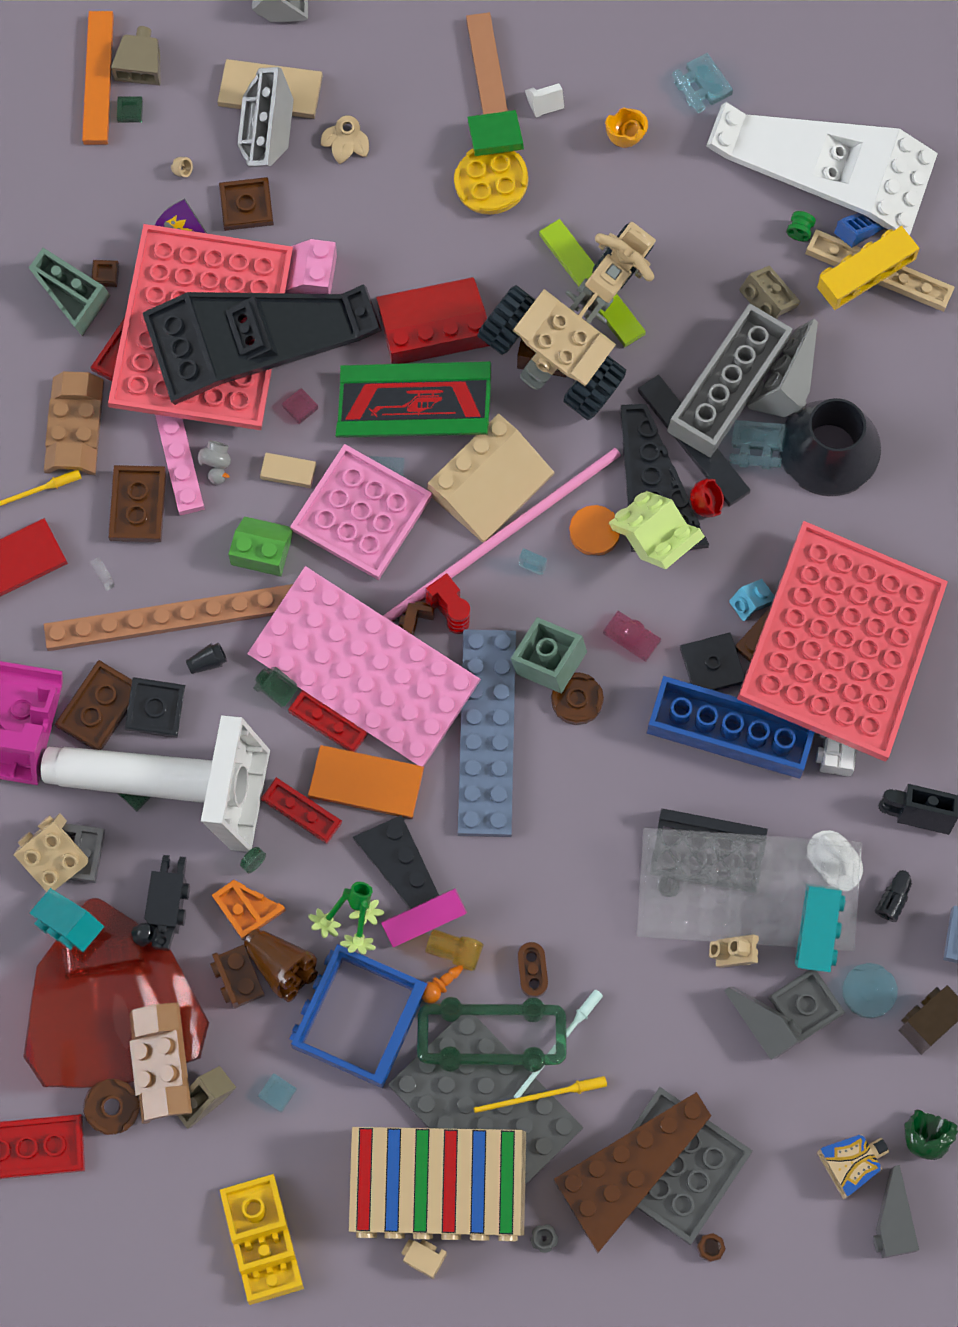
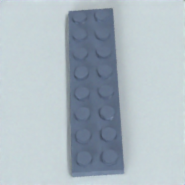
M464 629L463 668L480 678L481 681L461 710L458 836L511 837L515 669L511 657L516 651V631Z

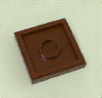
M268 177L219 183L224 231L274 225Z

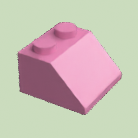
M310 239L291 246L293 247L286 293L331 294L337 259L336 242Z

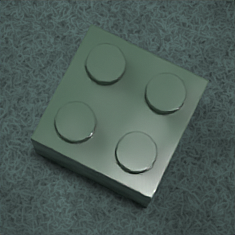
M537 617L511 657V661L517 675L562 693L586 655L587 649L582 635Z

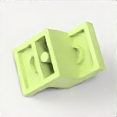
M648 491L637 495L632 504L618 511L615 514V518L609 522L613 531L626 535L641 560L663 569L670 567L705 537L700 528L688 525L672 499Z

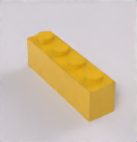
M902 226L895 230L889 229L878 241L874 243L872 241L868 242L854 256L850 254L842 259L838 266L825 269L820 274L817 288L832 308L836 310L916 260L920 248Z

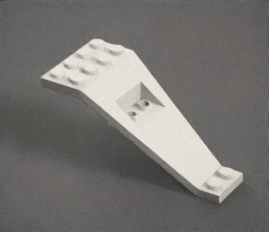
M727 102L720 107L706 147L728 160L861 213L888 230H895L902 226L909 235L911 234L938 154L898 128L746 115Z

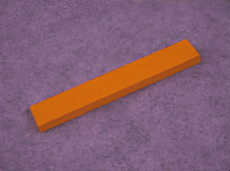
M89 11L82 136L84 145H108L114 26L113 11Z

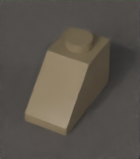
M220 1066L199 1076L189 1087L192 1113L177 1116L187 1129L191 1128L223 1103L235 1090L236 1086Z

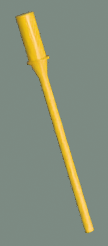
M74 470L55 478L52 477L53 479L44 485L1 500L0 506L45 489H58V487L82 479L79 470Z
M605 1076L583 1081L577 1080L568 1087L474 1107V1113L568 1092L581 1094L585 1091L607 1087V1081Z

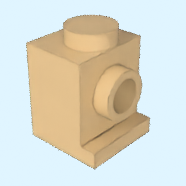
M409 1239L401 1254L405 1256L403 1259L405 1264L434 1279L447 1256V1252L441 1249L439 1254L436 1253L437 1247L424 1239L420 1243Z

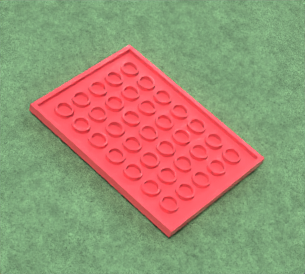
M143 224L108 407L262 430L272 369L221 384L174 405L170 400L143 312L187 292L286 293L293 247ZM247 317L243 318L241 323L246 322ZM252 339L249 342V345H252L255 339Z
M803 521L737 699L886 762L890 756L948 581Z

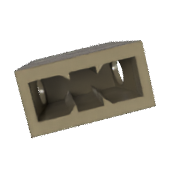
M139 26L136 36L124 35L122 37L111 66L114 81L160 86V47L158 39L151 37L152 31L150 28Z

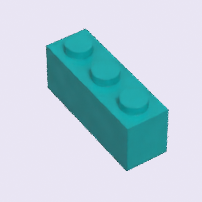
M806 883L795 959L797 968L831 972V966H836L838 950L834 949L835 939L840 938L842 924L838 922L839 911L843 912L845 907V895H842L841 889Z
M52 888L45 893L29 912L37 920L34 923L35 926L45 934H49L57 942L60 941L70 950L76 947L84 952L105 927L87 910Z

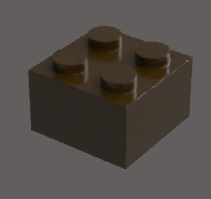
M948 985L942 990L936 987L920 1002L923 1005L922 1008L916 1005L901 1020L904 1025L898 1031L921 1055L958 1022V996Z

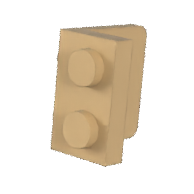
M61 813L54 818L50 815L38 825L40 829L33 835L31 832L25 834L17 842L20 846L13 854L46 892L50 888L53 890L59 888L88 863V857L62 829L67 820Z

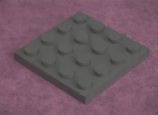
M659 1087L630 1132L681 1101ZM708 1120L636 1208L691 1245L753 1150Z

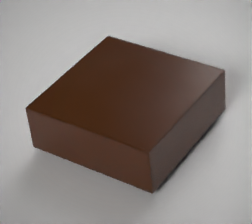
M93 260L91 278L104 287H117L119 262L113 260Z

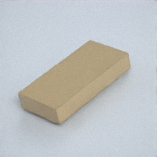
M265 453L260 478L262 480L311 488L316 462Z

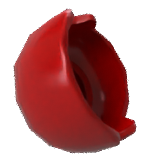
M706 478L697 482L690 491L691 507L696 514L710 518L722 513L724 496L721 488L716 484V480Z

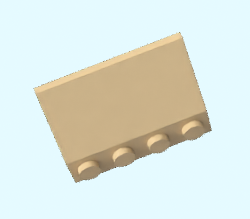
M498 413L489 422L488 435H476L428 482V491L432 493V498L484 543L554 475V471L522 434Z

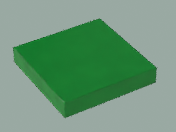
M516 110L467 117L475 156L524 150Z

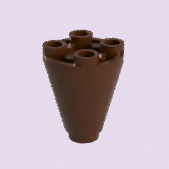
M255 929L249 933L244 941L249 955L276 996L287 1002L292 1001L297 996L298 991L305 984L312 983L318 975V971L315 970L317 958L314 954L267 931Z

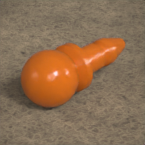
M463 966L453 967L448 973L441 976L440 979L434 977L432 982H426L428 985L422 995V1001L428 1004L437 1002L441 993L447 992L445 986H448L453 979L460 975Z

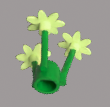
M355 882L351 889H344L341 898L329 913L324 915L321 909L317 908L316 915L309 914L308 917L314 922L311 929H321L323 938H326L328 933L337 937L338 933L335 929L339 928L341 924L334 921L333 917L345 901L348 900L350 907L355 910L349 915V918H359L357 933L354 934V937L344 935L346 941H341L340 945L349 947V953H353L358 949L359 953L365 955L366 950H375L376 947L371 944L373 943V938H365L363 935L364 925L367 919L371 924L377 925L375 916H382L384 911L375 909L379 904V900L370 902L373 893L372 887L365 882Z

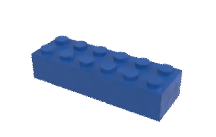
M666 676L662 678L647 729V734L798 779L801 778L805 769L815 733L742 702L737 697Z

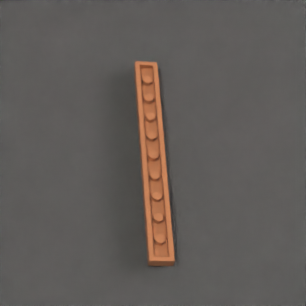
M293 584L44 623L46 647L48 651L273 616Z

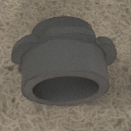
M538 1225L532 1230L533 1236L530 1241L533 1248L539 1249L542 1253H547L552 1250V1247L557 1245L558 1235L555 1234V1229L551 1225ZM542 1236H546L547 1240L542 1241Z

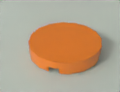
M599 505L586 506L578 510L572 517L569 527L570 540L575 548L583 554L597 556L605 555L612 551L620 537V533L613 531L609 525V522L615 518L614 512Z

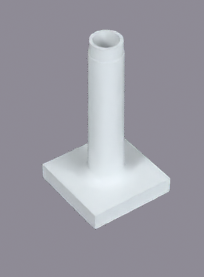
M221 715L213 760L72 747H48L42 757L41 777L44 783L61 787L204 803L201 822L230 850L251 852L270 749L242 717Z

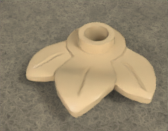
M353 116L341 117L335 126L327 128L322 134L321 146L332 147L333 156L338 164L345 162L352 155L353 151L362 157H367L369 152L368 137L360 131L359 122ZM345 124H351L352 129L350 131H344L343 126Z

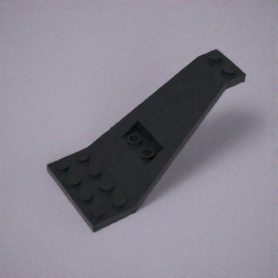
M364 284L343 294L187 292L143 312L170 400L174 405L221 384L358 342L382 331L369 292ZM247 317L246 322L241 323L242 319ZM252 339H255L254 343L252 345H249V342Z

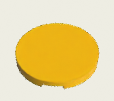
M472 148L466 153V156L460 161L454 172V185L461 202L477 213L489 215L505 212L517 205L525 195L529 181L525 161L515 151L475 156Z

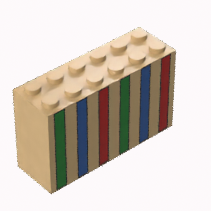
M352 1127L349 1232H356V1238H377V1232L385 1233L384 1238L402 1239L405 1238V1233H413V1239H433V1234H441V1240H461V1234H470V1240L487 1241L489 1240V1235H498V1241H518V1236L524 1235L526 1132L523 1130Z

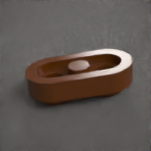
M528 942L523 944L518 951L520 985L526 996L538 998L546 992L548 987L545 952L538 943ZM530 953L536 956V960L533 962H529L526 959V956ZM536 980L539 982V987L532 989L529 986V982Z

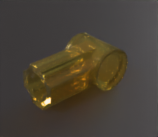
M433 929L425 952L450 960L456 966L462 965L463 969L475 971L484 944L469 937L461 936L459 938Z

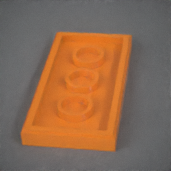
M320 745L308 797L394 816L402 815L403 818L413 819L424 766Z

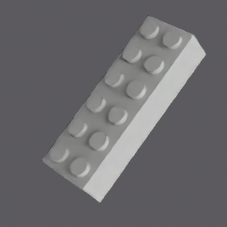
M749 303L672 416L667 432L711 458L787 345L793 329Z

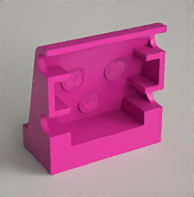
M0 661V779L38 785L41 778L42 757L47 748L62 690V671Z

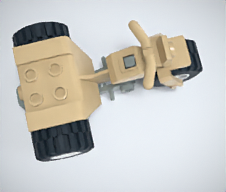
M634 222L626 224L617 236L612 233L609 235L599 233L595 236V241L599 244L598 247L602 251L604 249L606 251L594 265L593 274L590 278H585L578 287L579 296L577 297L569 290L566 291V295L574 301L570 308L545 289L535 300L515 285L509 289L478 331V337L501 355L510 350L519 336L528 347L536 352L520 374L521 379L535 390L541 389L557 369L566 376L575 379L564 395L563 402L587 421L600 411L626 375V369L608 356L616 344L590 325V322L594 317L602 323L607 322V319L598 312L600 309L604 312L613 302V297L623 288L634 273H636L635 276L640 279L643 276L648 282L654 279V273L649 267L651 264L645 258L654 247L656 240ZM580 303L584 307L577 315L574 310L579 311L580 307H578V304ZM587 309L591 312L590 315L588 313L584 315Z

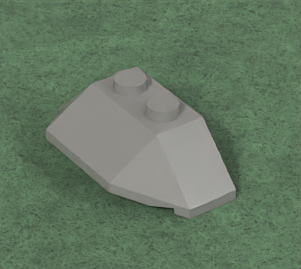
M280 67L259 68L256 72L257 76L252 80L243 95L237 145L249 167L271 166L289 146L294 99Z

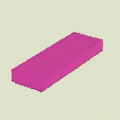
M456 888L382 921L381 924L392 947H396L465 915L467 911Z

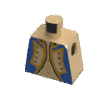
M862 1134L825 1146L817 1151L819 1158L843 1200L882 1170L877 1159L889 1153V1149L882 1138L868 1144Z

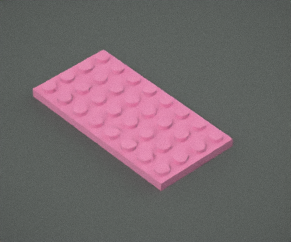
M306 566L247 653L419 766H425L481 681L480 678Z

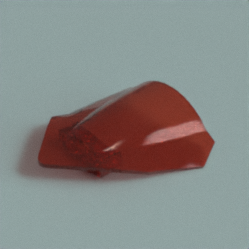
M99 898L87 900L82 908L87 910L105 927L84 952L76 947L70 950L60 941H55L36 968L23 1057L43 1087L91 1088L97 1082L105 1079H119L126 1083L134 1082L130 1050L132 1033L129 1014L134 1009L154 1004L179 1003L186 1063L200 1059L209 1021L171 949L169 951L155 950L152 947V942L143 947L138 946L131 935L132 928L138 925L137 922Z

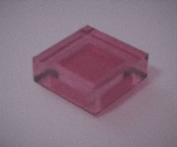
M302 388L282 403L283 408L298 424H301L318 410V405Z

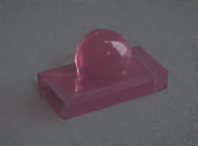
M620 611L616 612L603 630L604 635L645 662H647L661 642V638L647 630L640 621L632 620Z

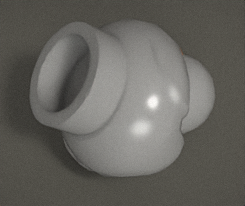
M209 440L207 447L201 449L198 453V462L201 466L206 464L214 467L209 471L208 478L212 484L220 485L226 478L230 477L224 471L231 463V458L227 453L229 446L221 442Z

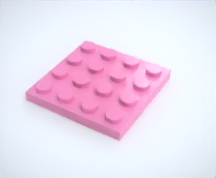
M344 444L291 524L290 529L379 580L431 500L432 493Z

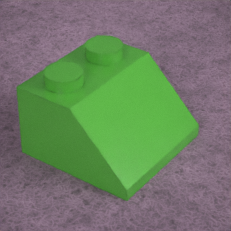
M244 516L235 530L228 555L231 565L281 576L294 533L289 526Z

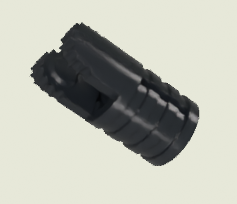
M906 870L897 872L890 886L886 887L875 909L877 915L891 922H897L909 898L907 895L910 891L912 880L909 872H906Z

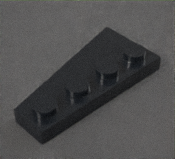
M402 815L353 836L356 844L361 847L369 860L396 890L409 909L439 896Z

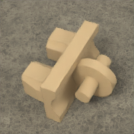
M746 935L710 942L709 956L716 959V967L720 968L758 963L756 944L759 941V936Z

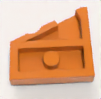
M236 880L231 881L212 894L213 899L242 940H245L253 930L262 928L286 911L282 904L264 897L263 894L247 888Z

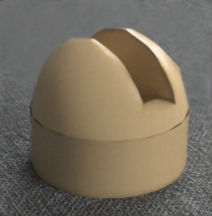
M177 157L173 160L171 170L175 175L188 177L192 173L193 164L190 158Z

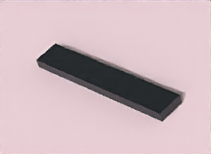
M658 374L640 386L638 392L668 429L670 420L681 405V402ZM673 436L704 476L708 479L716 480V484L723 493L724 501L729 507L750 493V488L718 448L710 458Z

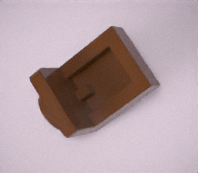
M420 601L415 602V604L408 603L406 615H401L398 626L414 636L418 618L434 620V608L430 607L428 603Z

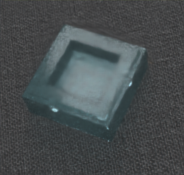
M523 548L519 556V565L539 575H543L547 565V558Z
M273 1073L258 1097L282 1113L297 1091V1088Z

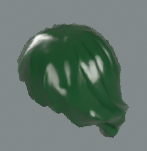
M914 1110V1114L904 1124L905 1140L908 1149L912 1154L927 1160L942 1158L948 1152L950 1145L956 1141L958 1126L954 1122L921 1110Z

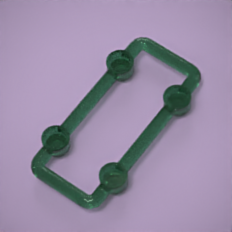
M447 997L440 1004H426L422 1006L418 1012L417 1056L424 1064L440 1065L445 1071H455L460 1065H523L526 1070L537 1072L544 1065H559L566 1059V1013L559 1005L543 1004L538 998H528L523 1004H461L457 998ZM429 1015H441L448 1022L456 1021L460 1015H523L529 1022H538L544 1015L555 1016L556 1054H544L537 1047H530L523 1054L460 1053L457 1048L451 1046L443 1048L440 1053H428Z

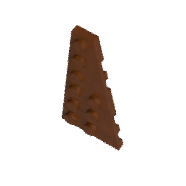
M697 1092L554 1178L555 1184L597 1254L711 1118L710 1112Z

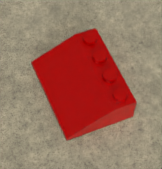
M474 277L376 297L391 364H405L489 346L478 337V331L487 320V316Z

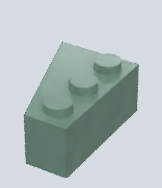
M45 248L41 249L29 266L34 276L76 330L83 336L111 296L105 287Z

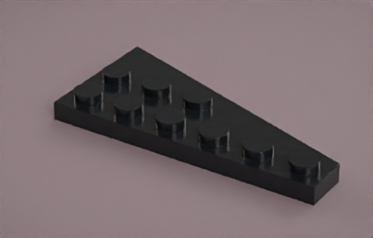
M647 404L621 405L627 506L634 502L637 495L648 491L672 499L688 525L700 528L698 518L691 508L690 500L675 467L670 461L668 451L662 443ZM704 537L691 549L709 548L707 538ZM630 543L631 552H636Z

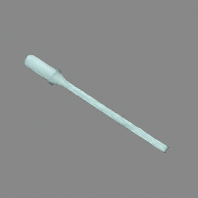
M594 990L583 1005L576 1010L577 1013L574 1021L517 1091L514 1098L521 1097L577 1024L588 1018L587 1016L603 997L598 990Z

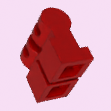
M446 573L426 587V603L434 609H439L447 619L449 631L454 634H462L464 629L467 630L469 628L470 605L465 599L460 598V589Z

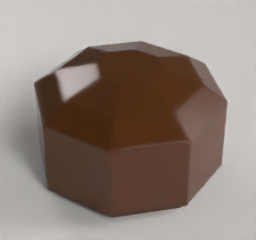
M714 1233L702 1236L697 1245L699 1256L709 1263L720 1260L726 1250L723 1238Z

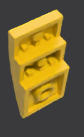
M274 1174L220 1189L230 1237L234 1246L248 1304H256L304 1289Z

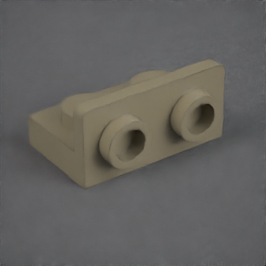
M770 265L750 273L739 289L750 304L775 319L797 308L801 302Z

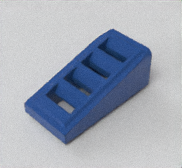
M857 213L839 220L834 233L853 248L884 229V227L869 217Z

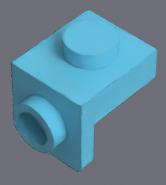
M763 579L741 587L729 600V603L742 621H745L754 612L772 605L775 596Z

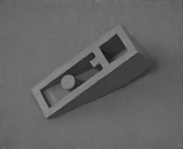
M728 987L724 990L771 1060L778 1058L803 1040L799 1035L802 1031L793 1019L789 1020L785 1015L735 987Z
M900 1165L892 1167L889 1171L876 1226V1235L873 1236L875 1250L877 1253L881 1252L882 1258L914 1253L919 1250Z

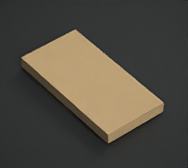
M226 59L218 97V106L241 109L243 95L252 80L257 76L256 72L258 69L280 67L294 99L292 116L315 119L323 77L321 71Z

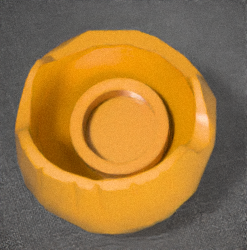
M621 108L615 115H608L606 118L607 136L618 147H632L647 132V117L639 110Z

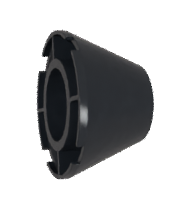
M840 398L811 402L806 404L799 413L794 412L782 428L778 445L779 457L786 473L790 474L803 489L822 496H840L859 489L860 486L873 476L881 456L880 437L872 421L854 403ZM825 425L837 426L850 435L854 445L843 449L827 447L816 438L813 430Z

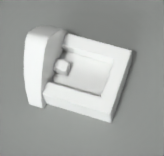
M559 83L538 90L535 88L525 90L528 102L536 118L564 108L563 90Z

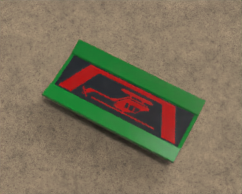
M491 361L340 365V395L335 436L336 438L488 435Z

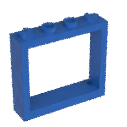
M337 944L335 950H330L326 956L324 965H327L324 974H319L314 982L312 989L315 990L312 1000L307 999L302 1008L301 1014L304 1017L300 1025L295 1024L292 1029L293 1032L289 1038L292 1040L291 1046L299 1052L383 1089L422 1003L421 998L428 984L357 952L349 953L348 948ZM343 960L412 990L375 1074L305 1043Z

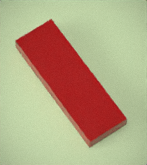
M304 690L300 692L288 709L290 714L347 751L356 752L369 734Z
M277 777L261 797L262 802L326 844H328L342 824V820Z

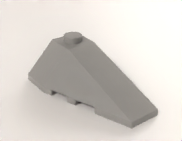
M815 319L799 326L782 351L784 355L773 364L769 370L771 375L765 383L761 382L749 400L748 408L781 417H786L794 412L799 413L806 406V398L811 386L818 324Z

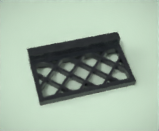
M661 808L649 873L663 876L670 874L678 879L756 893L768 829ZM663 827L674 828L681 838L667 846L662 839ZM680 830L690 832L683 836ZM694 832L700 833L707 842L695 852L685 839ZM706 835L715 836V838L710 841ZM719 838L728 839L733 846V849L723 856H720L712 844ZM683 840L691 854L678 862L670 849ZM733 840L741 841L742 843L736 846ZM660 842L665 848L661 852H659ZM746 843L757 844V856L747 862L739 848ZM710 846L718 859L705 867L696 854ZM667 851L675 865L668 870L656 868L657 858ZM736 851L744 865L731 872L723 859ZM694 856L702 870L695 875L686 874L681 864ZM720 861L729 875L722 880H714L707 870ZM755 861V867L753 870L749 864ZM678 867L682 873L673 872L672 870ZM747 867L753 875L751 886L740 885L734 874ZM705 872L708 878L699 877V875ZM731 877L734 883L725 881Z

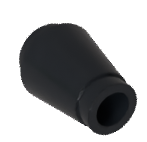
M210 643L186 660L192 674L222 667V664L227 662L226 655L219 643L214 645Z

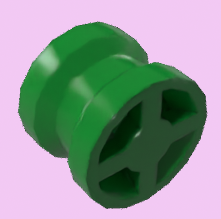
M795 211L791 216L792 224L788 225L786 233L794 240L808 241L811 236L810 229L814 227L816 219L807 212Z

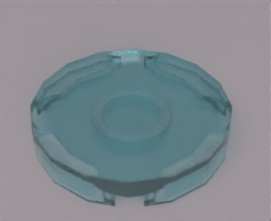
M865 963L856 966L848 973L843 982L842 995L845 1004L853 1013L863 1018L873 1019L883 1016L892 1008L897 999L898 987L893 975L879 964Z

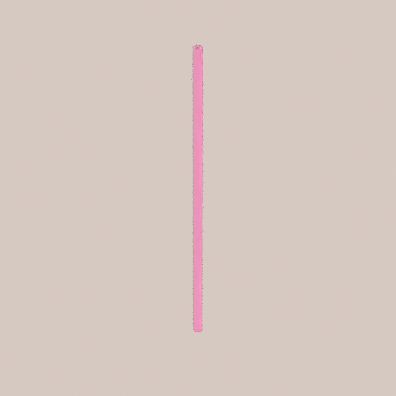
M616 448L612 449L383 616L391 622L407 611L408 603L415 604V602L426 598V587L446 573L452 579L621 456L620 452Z

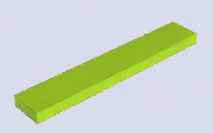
M560 219L539 231V236L578 287L585 278H590L595 264ZM616 294L606 311L604 312L600 309L598 313L607 319L606 324L625 348L643 337L646 331L619 295Z

